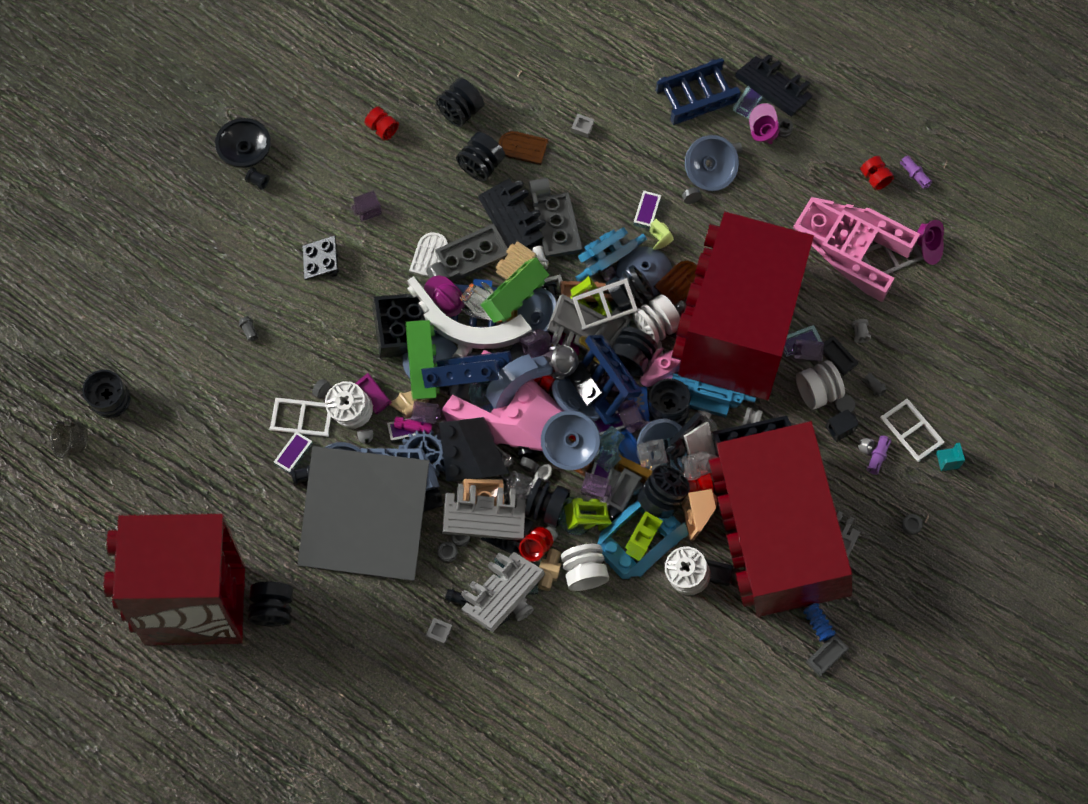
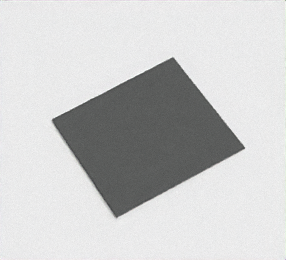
M312 446L298 565L415 581L430 460Z

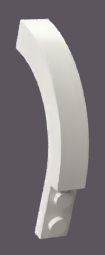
M414 276L407 280L409 285L407 289L413 297H418L421 301L419 305L424 312L428 311L424 314L425 320H430V325H434V330L452 342L476 349H496L515 344L532 335V328L521 314L504 324L493 327L480 328L460 324L446 316L435 305Z

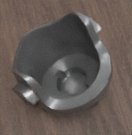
M555 344V347H550L549 350L553 351L552 363L555 371L548 376H552L553 379L562 380L564 377L574 373L579 365V359L574 349Z

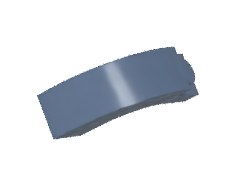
M529 354L521 356L498 372L499 379L490 382L485 396L495 409L508 406L517 390L523 384L532 379L552 374L553 368L544 356L531 358Z

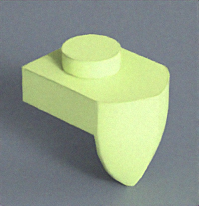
M655 219L651 223L650 233L659 240L653 250L664 248L674 240L672 233L663 222L660 223Z

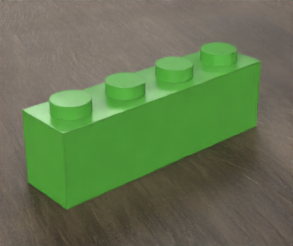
M537 257L524 262L480 305L494 323L500 320L504 322L512 316L511 312L513 310L515 311L523 305L522 301L524 299H529L534 295L533 291L545 284L544 280L549 274Z
M430 320L406 322L412 401L436 399V394H439V387L425 388L421 371L423 368L437 367V363H433V356H436V345L432 344L431 339L432 336H435L434 325H430Z

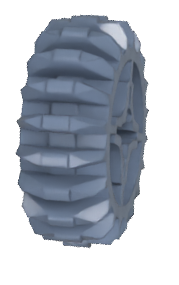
M425 429L423 434H419L417 430L415 431V436L409 433V440L403 438L404 445H399V449H413L420 444L417 449H422L423 451L425 449V455L430 460V463L435 462L432 466L436 477L439 478V471L445 472L441 435L437 434L434 436L433 430L427 434ZM427 444L435 446L439 451L430 449Z

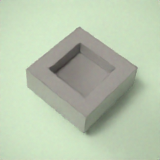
M577 114L571 127V132L588 138L595 119Z
M433 618L426 638L445 645L453 625Z

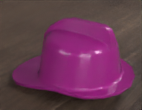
M767 103L756 106L749 116L752 138L759 142L773 144V140L777 138L780 130L776 110L771 104Z
M932 220L928 224L923 223L917 230V233L920 234L917 244L922 248V256L925 262L934 265L941 260L943 255L944 226L941 221Z
M438 275L428 279L424 290L435 305L448 317L461 313L465 305V299L461 297L463 295L462 292L445 276Z

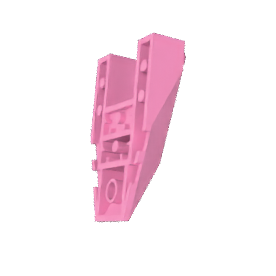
M813 197L810 198L793 227L797 231L814 235L812 246L837 271L860 290L883 302L890 290L894 277L861 260L873 241L908 258L920 236L919 233L870 208L861 209L850 204L840 205L835 204L834 201Z
M484 350L481 354H488L490 352ZM533 379L523 384L517 390L508 406L494 408L491 413L454 395L450 397L442 409L447 421L485 417L494 437L495 445L501 443L508 444L510 447L518 448V446L539 451H543L541 447V433L544 425L552 416L563 411Z

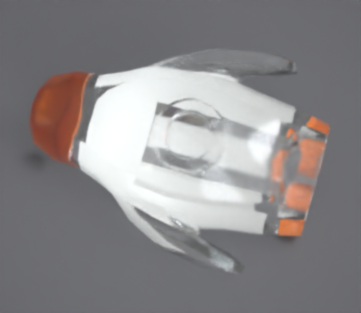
M481 282L484 289L471 283L460 297L470 310L465 308L461 310L471 317L491 320L480 304L494 292L493 289L485 282Z

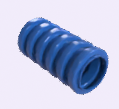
M814 603L805 608L803 613L807 614L806 618L810 620L809 624L814 626L813 630L817 632L816 636L820 637L819 641L825 642L835 635L836 632L832 631V625L828 624L829 620L825 619L826 615L822 614V609H819V603Z

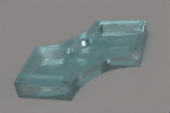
M613 426L600 437L601 448L599 454L594 459L596 464L607 473L621 460L618 449L620 443L625 438Z

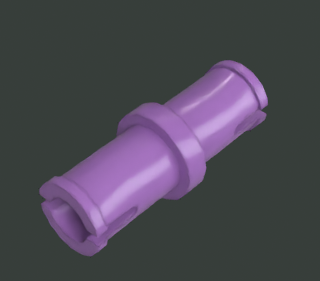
M909 155L900 161V164L910 173L909 176L915 179L923 189H927L933 181L923 172V168L917 166Z
M880 436L876 448L872 450V458L866 469L870 474L877 475L882 462L887 458L886 452L892 441L887 436Z

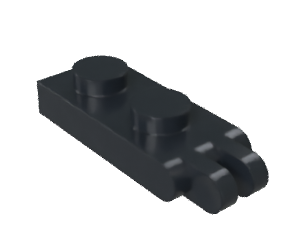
M579 361L576 370L568 378L586 405L591 407L605 394L584 363Z
M696 413L670 440V445L666 451L671 460L681 458L687 453L683 436L706 422L702 414Z

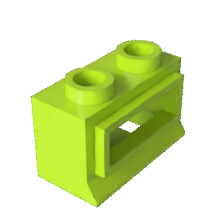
M588 276L584 281L570 289L572 295L570 298L572 299V297L580 295L587 289L592 291L598 289V287ZM593 294L592 296L599 304L593 310L606 316L600 294ZM605 297L606 303H607L608 308H609V311H610V313H611V312H612L611 305H610L609 301H608V300L606 299V297ZM584 298L577 300L578 303L592 309Z
M575 498L564 507L568 530L573 529L578 524H583L584 529H591L598 525V530L602 531L612 524L609 519L607 502H600V499L583 502L582 498ZM580 511H596L597 515L580 514Z
M645 511L625 546L627 549L625 553L640 561L663 521Z

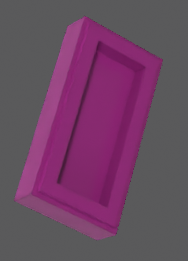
M369 373L355 383L371 398L373 411L376 415L392 403Z

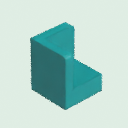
M956 443L951 449L938 450L936 453L941 471L959 469L965 461L960 443Z

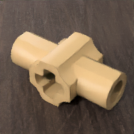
M549 549L546 559L542 558L539 568L544 570L545 575L538 583L537 587L539 589L550 591L552 582H557L561 569V563H559L560 551Z

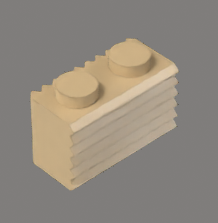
M518 241L515 245L512 243L506 252L508 254L507 257L498 262L496 273L507 280L524 262L537 257V255Z

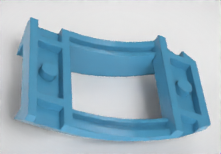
M637 500L600 533L597 544L602 546L604 561L622 579H630L634 576L642 577L654 563L676 546L679 541L688 536L685 522L681 524L674 516L661 519L663 522L658 531L665 538L636 563L625 553L612 536L639 512L644 515L645 510Z

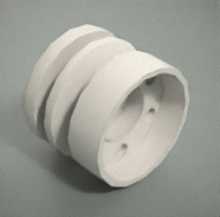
M662 294L649 301V306L646 304L642 305L641 308H638L637 312L632 314L637 328L650 335L656 343L659 340L665 339L666 334L671 335L676 332L681 319L672 302Z
M829 360L815 365L814 369L808 368L796 374V383L805 404L812 410L826 405L827 400L833 402L845 395V387L841 375L835 365Z
M345 381L337 383L329 389L326 395V410L340 425L356 429L369 421L373 412V404L371 398L357 384Z
M579 545L561 554V560L564 563L563 568L569 571L566 574L569 590L583 591L593 589L609 581L607 566L601 564L604 561L601 545Z
M680 547L673 550L667 557L665 573L673 588L679 593L695 595L702 592L708 586L711 578L710 568L703 554L697 549ZM687 566L690 571L686 572L683 567Z

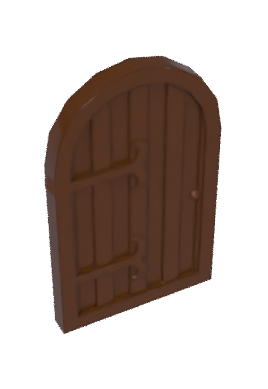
M510 131L501 136L499 144L503 148L506 157L541 165L548 139Z
M688 260L681 261L674 265L654 285V288L660 294L666 296L675 306L676 303L688 296L691 283H694L697 265Z

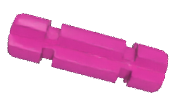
M396 417L394 420L395 428H404V430L412 432L417 430L419 433L422 432V434L424 429L427 434L432 431V424L430 423L422 424L421 421L404 420L402 417Z

